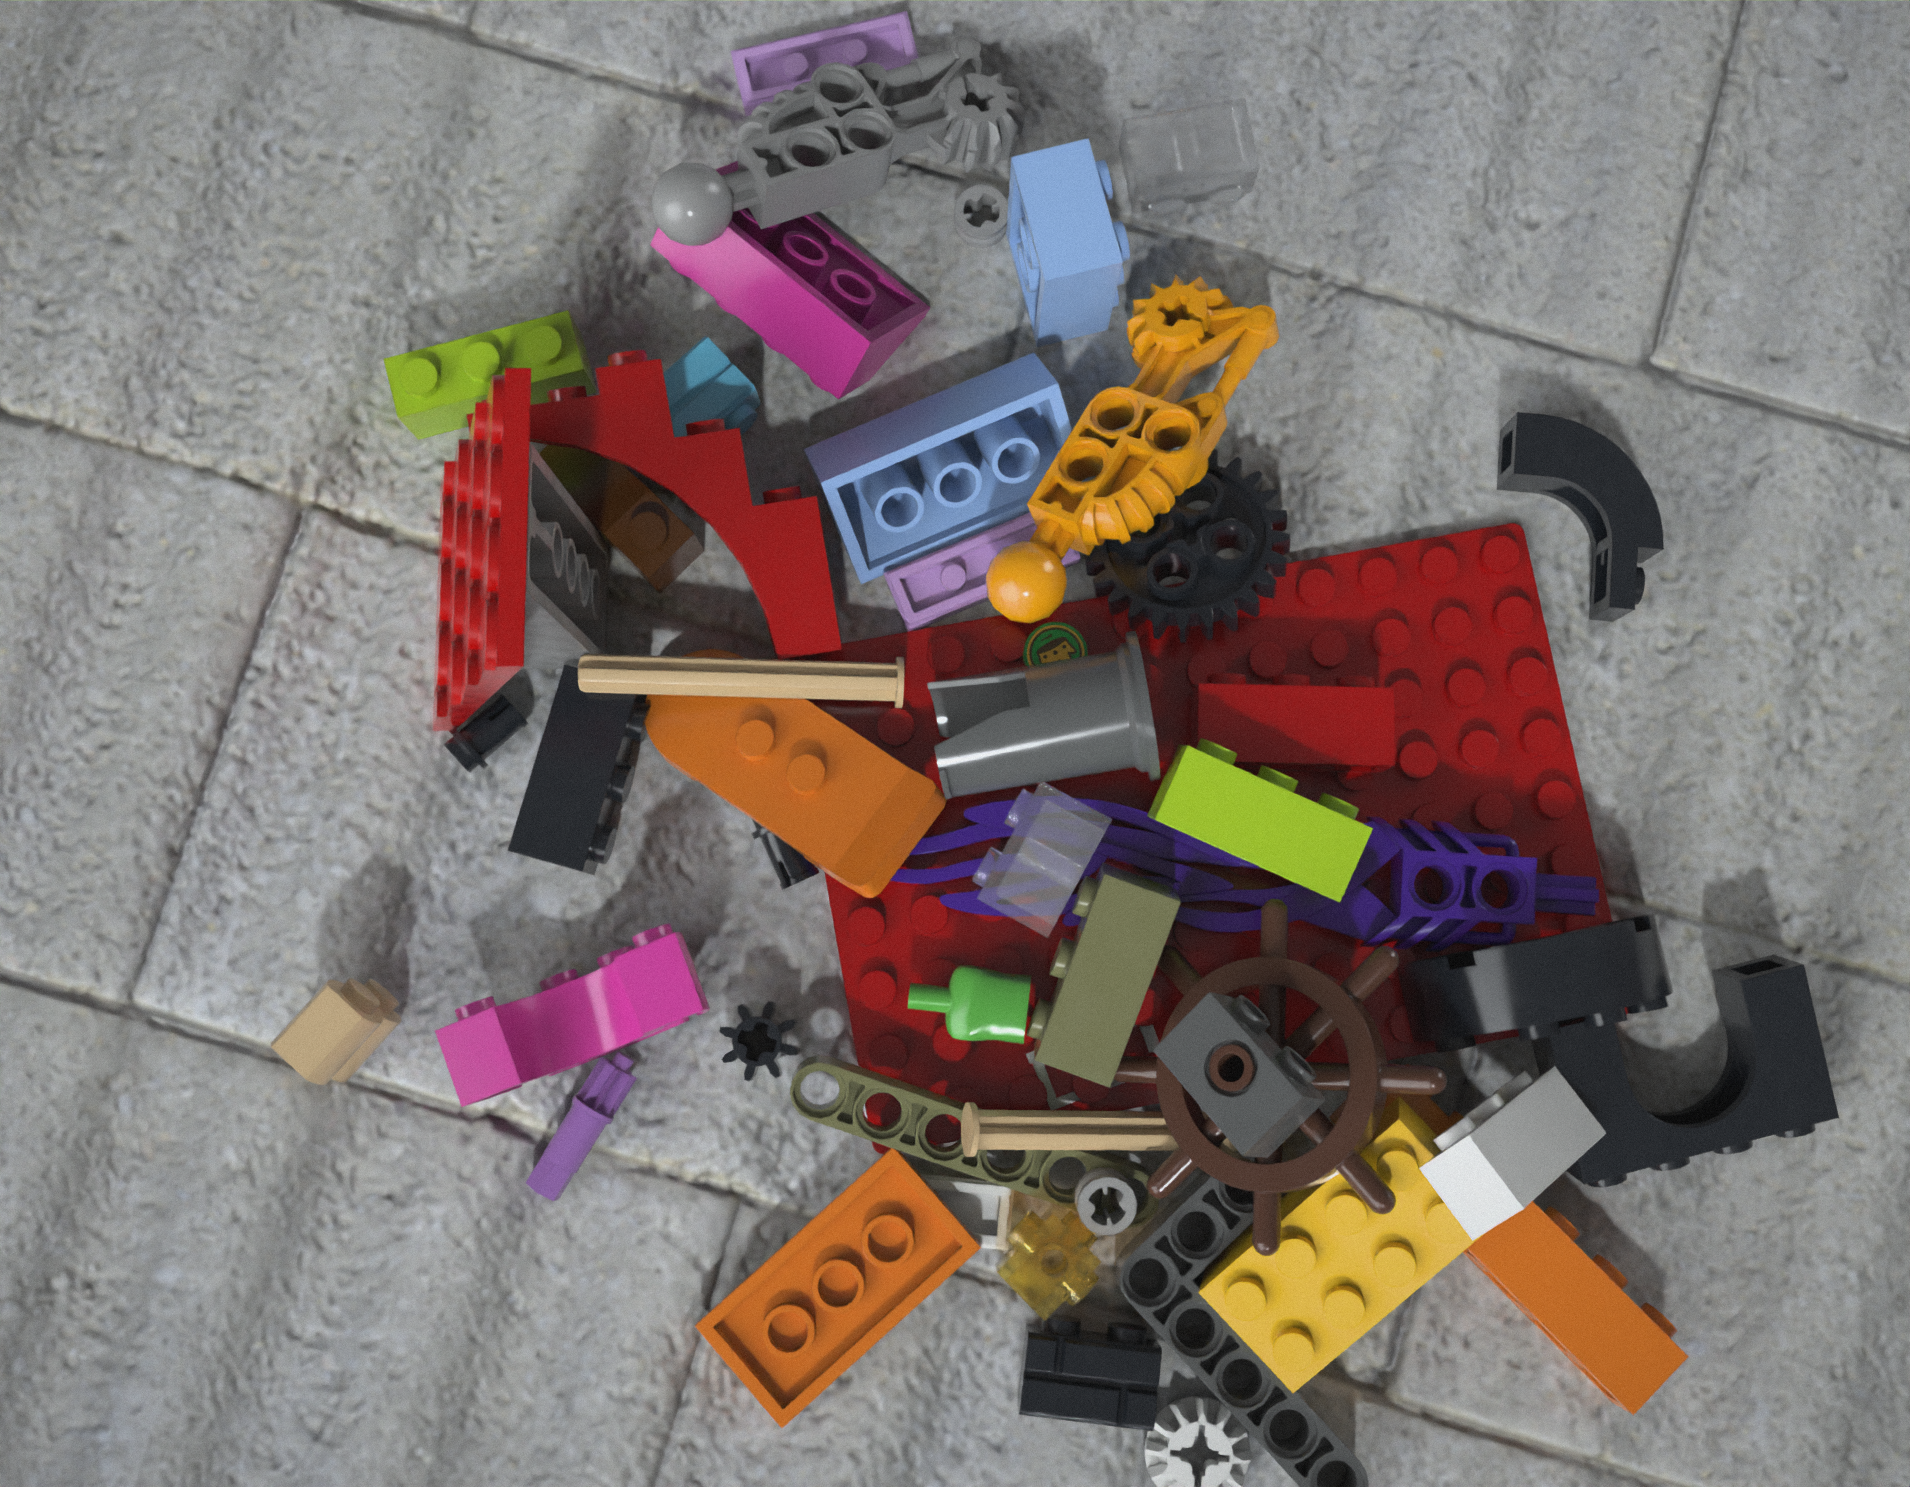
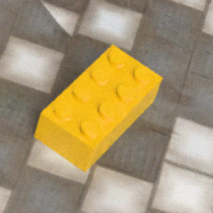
M1400 1096L1384 1109L1380 1123L1371 1141L1360 1154L1394 1192L1396 1205L1390 1213L1381 1215L1373 1212L1339 1173L1330 1180L1315 1187L1289 1192L1281 1199L1280 1247L1274 1255L1262 1256L1255 1251L1252 1243V1224L1205 1268L1198 1293L1292 1393L1296 1392L1481 1237L1479 1236L1472 1241L1419 1169L1441 1150L1433 1141L1437 1135Z

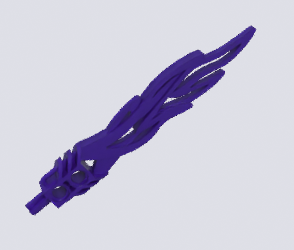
M1056 797L999 801L967 808L964 811V817L968 821L976 823V825L937 836L921 838L909 856L942 852L1003 837L1045 840L1093 854L1074 857L1039 855L992 856L964 861L943 868L898 869L890 880L909 884H932L988 873L1036 874L1042 877L1008 886L942 895L939 899L943 905L949 908L979 915L1004 917L1065 915L1062 920L1064 925L1077 926L1081 916L1072 913L1077 894L1018 905H999L996 902L1017 895L1084 879L1085 876L1089 877L1101 866L1102 862L1104 863L1107 858L1162 876L1143 877L1176 889L1181 903L1232 901L1247 903L1262 909L1266 901L1280 899L1287 905L1288 923L1300 920L1363 941L1360 947H1375L1385 939H1399L1393 946V949L1406 950L1419 941H1432L1426 948V951L1440 952L1453 943L1491 946L1508 944L1515 937L1516 925L1534 924L1535 912L1594 916L1595 903H1599V889H1596L1595 877L1536 873L1537 858L1519 857L1518 845L1509 836L1460 832L1453 825L1445 821H1431L1434 830H1427L1415 820L1399 818L1402 828H1394L1380 817L1366 816L1368 823L1364 824L1373 828L1340 903L1297 883L1270 889L1228 890L1233 888L1234 885L1227 880L1171 861L1202 863L1222 867L1265 869L1147 817V812L1100 800ZM1061 814L1091 815L1124 822L1146 831L1086 821L1039 817ZM1476 846L1504 848L1506 856L1485 855ZM1391 859L1388 909L1361 883ZM1424 867L1434 870L1442 880V894L1432 904L1421 900L1414 888L1415 877ZM1490 872L1497 873L1507 884V898L1498 908H1494L1486 903L1481 894L1482 880ZM1179 907L1174 920L1197 929L1213 932L1261 929V909L1250 912L1226 913ZM1477 923L1503 924V931L1501 933L1469 930Z

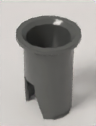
M1136 631L1126 632V642L1120 643L1118 648L1111 652L927 683L935 709L939 734L942 737H951L934 746L945 799L1133 767L1141 772H1148L1150 781L1160 780V763L1154 721Z

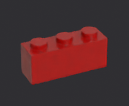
M1210 674L1207 676V683H1198L1191 692L1190 747L1196 749L1201 738L1218 744L1238 754L1233 766L1242 770H1260L1262 765L1275 771L1382 773L1395 766V687H1375V678L1367 676L1336 678V686H1311V677L1306 675H1277L1271 678V685L1246 684V675Z

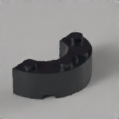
M1654 914L1587 926L1578 930L1515 943L1399 964L1397 967L1413 1042L1434 1041L1437 1053L1476 1046L1474 1035L1512 1029L1518 1030L1520 1041L1561 1034L1559 1021L1582 1016L1586 1027L1626 1021L1628 1019L1625 1007L1628 1014L1668 1007L1666 996L1673 993Z

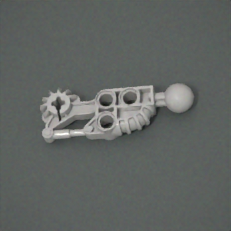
M965 35L954 38L950 49L913 59L910 64L890 70H885L881 65L872 62L853 67L838 62L826 63L813 72L811 81L798 84L793 91L786 89L778 92L774 96L773 102H763L752 111L751 117H748L742 123L737 134L739 147L737 153L738 171L721 176L715 169L704 164L680 163L663 172L653 190L651 207L656 224L670 240L687 246H704L723 235L732 219L733 212L749 208L759 227L764 229L872 195L881 190L886 184L890 164L903 155L929 147L941 155L942 165L955 160L963 164L966 173L969 172L974 164H979L985 170L991 172L999 160L1009 161L1011 154L1016 150L1019 136H1021L1025 123V108L1019 104V89L1003 86L1001 73L991 77L982 75V61L979 58L980 44L976 39ZM942 78L927 96L890 107L882 105L884 93L887 90L914 82L922 84Z

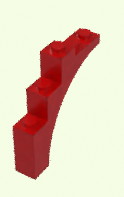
M646 350L625 351L608 355L609 366L595 368L600 395L587 396L586 386L564 387L547 391L548 402L531 405L530 442L580 449L629 466L672 491L713 528L740 563L763 609L775 657L778 660L842 650L817 496L802 498L800 486L762 492L764 504L753 506L740 428L726 430L724 419H711L685 424L687 436L674 438L661 359L648 360ZM473 413L466 414L469 432L471 428Z

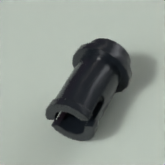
M501 693L493 703L459 732L453 727L449 731L453 737L444 746L470 773L478 765L483 769L486 768L488 764L485 762V759L529 723Z
M752 820L757 831L751 834L754 839L761 838L781 882L782 890L820 873L818 868L805 859L803 854Z

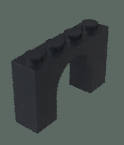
M1773 954L1712 970L1727 1034V1060L1723 1073L1714 1088L1699 1102L1679 1111L1664 1113L1647 1111L1637 1101L1627 1079L1614 1023L1586 1027L1583 1016L1559 1021L1561 1034L1531 1040L1539 1076L1555 1066L1606 1132L1596 1144L1566 1171L1584 1185L1609 1187L1626 1181L1627 1173L1646 1168L1657 1171L1679 1169L1690 1163L1689 1157L1711 1151L1717 1154L1740 1153L1752 1148L1753 1140L1772 1135L1783 1138L1805 1136L1816 1130L1815 1124L1839 1118L1804 964Z

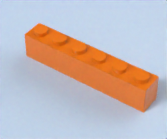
M1387 1093L1385 1108L1400 1096L1437 1136L1464 1118L1456 1111H1453L1448 1117L1430 1099L1433 1096L1430 1094ZM1346 1100L1329 1117L1335 1124L1344 1109ZM1532 1201L1523 1210L1487 1231L1464 1250L1463 1253L1612 1403L1634 1415L1689 1357L1671 1339L1676 1334L1677 1329L1649 1303L1645 1302L1639 1307L1622 1290L1629 1283L1628 1280L1608 1260L1599 1254H1596L1591 1260L1574 1243L1580 1235L1579 1231L1560 1212L1551 1206H1548L1543 1212Z

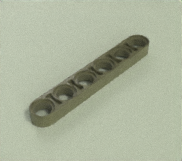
M816 1055L808 1057L798 1064L792 1075L790 1087L792 1105L800 1115L814 1122L1078 1212L1074 1202L1076 1187L1061 1189L1053 1185L1049 1180V1171L1054 1162L1060 1158L1074 1157L1085 1165V1174L1099 1167L1113 1168L1121 1172L1126 1178H1134L1144 1183L1146 1186L1145 1199L1137 1207L1136 1215L1127 1228L1144 1225L1153 1218L1158 1210L1160 1199L1151 1196L1147 1190V1180L1151 1174L1144 1166L1129 1159L1103 1150H1024V1155L1019 1163L1013 1167L1000 1168L992 1164L987 1158L988 1150H977L974 1157H966L963 1152L961 1137L955 1144L947 1147L936 1146L926 1137V1126L937 1115H952L961 1122L964 1102L831 1056ZM816 1071H824L833 1075L839 1085V1092L835 1099L822 1105L813 1104L808 1101L801 1090V1083L807 1075ZM881 1092L893 1095L901 1104V1113L897 1120L885 1126L871 1123L863 1112V1106L867 1099L873 1094ZM1108 1187L1106 1195L1103 1193L1102 1188L1097 1189L1091 1194L1095 1205V1214L1103 1215V1208H1107L1109 1214L1118 1209L1110 1200L1113 1187Z

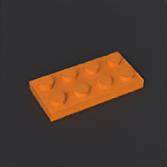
M890 1148L700 1319L695 1327L776 1423L783 1428L981 1248L982 1244L905 1155L899 1150Z

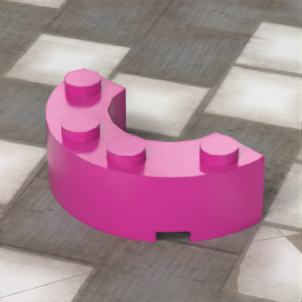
M670 923L654 927L632 937L635 948L633 945L598 957L596 960L600 969L580 978L577 970L571 969L540 981L539 984L542 992L498 1006H496L494 998L491 996L454 1010L458 1021L435 1030L461 1107L522 1087L524 1083L549 1075L550 1077L683 1024L689 1021L688 1016L693 1014L698 1016L709 1011L708 1001L682 932L673 933Z

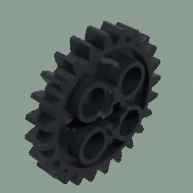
M1213 449L1208 458L1209 466L1206 475L1200 482L1185 489L1180 496H1175V504L1168 513H1158L1153 518L1154 526L1150 529L1156 531L1154 534L1145 538L1130 535L1131 541L1125 544H1121L1119 540L1105 539L1102 545H1095L1090 555L1084 557L1087 575L1096 576L1093 579L1095 595L1097 597L1110 595L1107 600L1109 613L1112 616L1129 608L1128 621L1130 629H1137L1148 619L1152 621L1154 639L1159 640L1168 626H1176L1180 643H1186L1190 628L1199 626L1206 639L1211 640L1214 633L1213 622L1221 620L1234 632L1238 630V610L1241 609L1245 613L1257 617L1260 614V600L1257 595L1273 599L1276 596L1277 581L1273 577H1285L1287 558L1283 555L1290 553V534L1283 532L1287 530V511L1276 510L1278 508V492L1276 489L1261 492L1262 473L1260 471L1251 473L1245 478L1241 477L1242 459L1239 457L1223 468L1218 466V450ZM1195 501H1206L1212 504L1208 508L1201 510L1187 507L1188 504ZM1227 548L1236 549L1243 553L1233 559H1223L1216 555L1219 551ZM1136 566H1147V567L1142 568V569H1139V568H1137ZM1171 576L1187 580L1183 585L1174 588L1159 584L1164 578Z

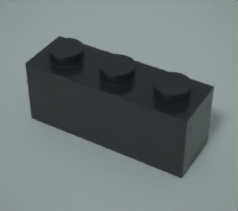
M564 665L508 851L590 875H595L598 863L605 865L608 862L615 844L617 832L615 827L609 826L617 801L624 803L627 800L634 780L635 767L628 765L635 740L643 742L647 735L645 722L651 705L645 704L647 694L584 693L579 689L578 668Z

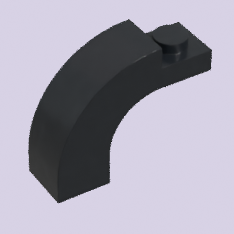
M1517 412L1500 430L1497 490L1549 496L1565 504L1578 516L1586 528L1592 548L1589 620L1614 622L1635 610V605H1638L1642 599L1645 574L1642 567H1637V563L1645 562L1664 549L1661 516L1652 490L1642 472L1631 458L1615 443L1592 428L1562 417Z

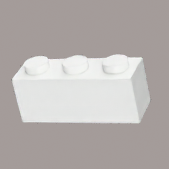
M1555 1066L1535 1080H1532L1525 1070L1492 1093V1096L1465 1114L1463 1119L1433 1139L1441 1151L1419 1168L1472 1241L1523 1210L1606 1134L1605 1130Z

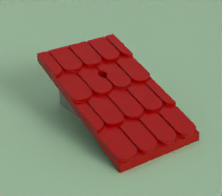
M505 368L503 375H492L487 401L475 403L469 438L458 439L455 460L444 462L440 486L439 575L437 580V637L435 643L433 731H450L453 727L457 729L520 669H563L564 665L578 668L580 657L584 654H607L609 546L530 443L531 368Z

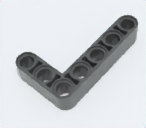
M1243 1156L1247 1159L1255 1161V1157ZM1202 1171L1122 1249L1116 1258L1114 1267L1117 1284L1128 1302L1299 1487H1318V1472L1323 1465L1336 1460L1345 1462L1347 1469L1344 1480L1337 1487H1368L1367 1472L1358 1458L1297 1392L1292 1393L1198 1293L1199 1287L1193 1280L1253 1222L1254 1191L1245 1199H1230L1226 1193L1225 1183ZM1199 1211L1205 1213L1210 1223L1209 1234L1205 1240L1197 1245L1182 1244L1177 1235L1178 1223L1182 1217L1189 1212ZM1146 1258L1158 1260L1162 1263L1163 1276L1157 1287L1149 1291H1140L1130 1286L1129 1274L1136 1262ZM1193 1308L1206 1311L1209 1322L1202 1336L1194 1340H1185L1176 1335V1322L1183 1312ZM1236 1359L1251 1360L1254 1365V1375L1250 1383L1242 1389L1233 1390L1226 1388L1223 1385L1222 1377L1227 1365ZM1288 1409L1299 1412L1300 1424L1294 1435L1286 1439H1277L1270 1436V1423L1277 1413Z

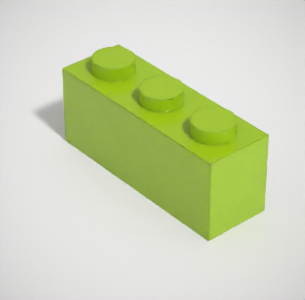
M569 310L383 359L397 417L418 440L469 427L466 414L474 413L476 402L487 399L492 375H503L505 368H531V405L548 402L547 391L558 388L586 386L587 395L597 393L583 335Z
M1203 738L1200 739L1196 749L1188 745H1178L1147 817L1339 903L1341 902L1373 828L1355 820L1359 808L1326 793L1321 794L1318 803L1294 793L1299 781L1262 765L1257 776L1233 766L1238 755L1237 753Z

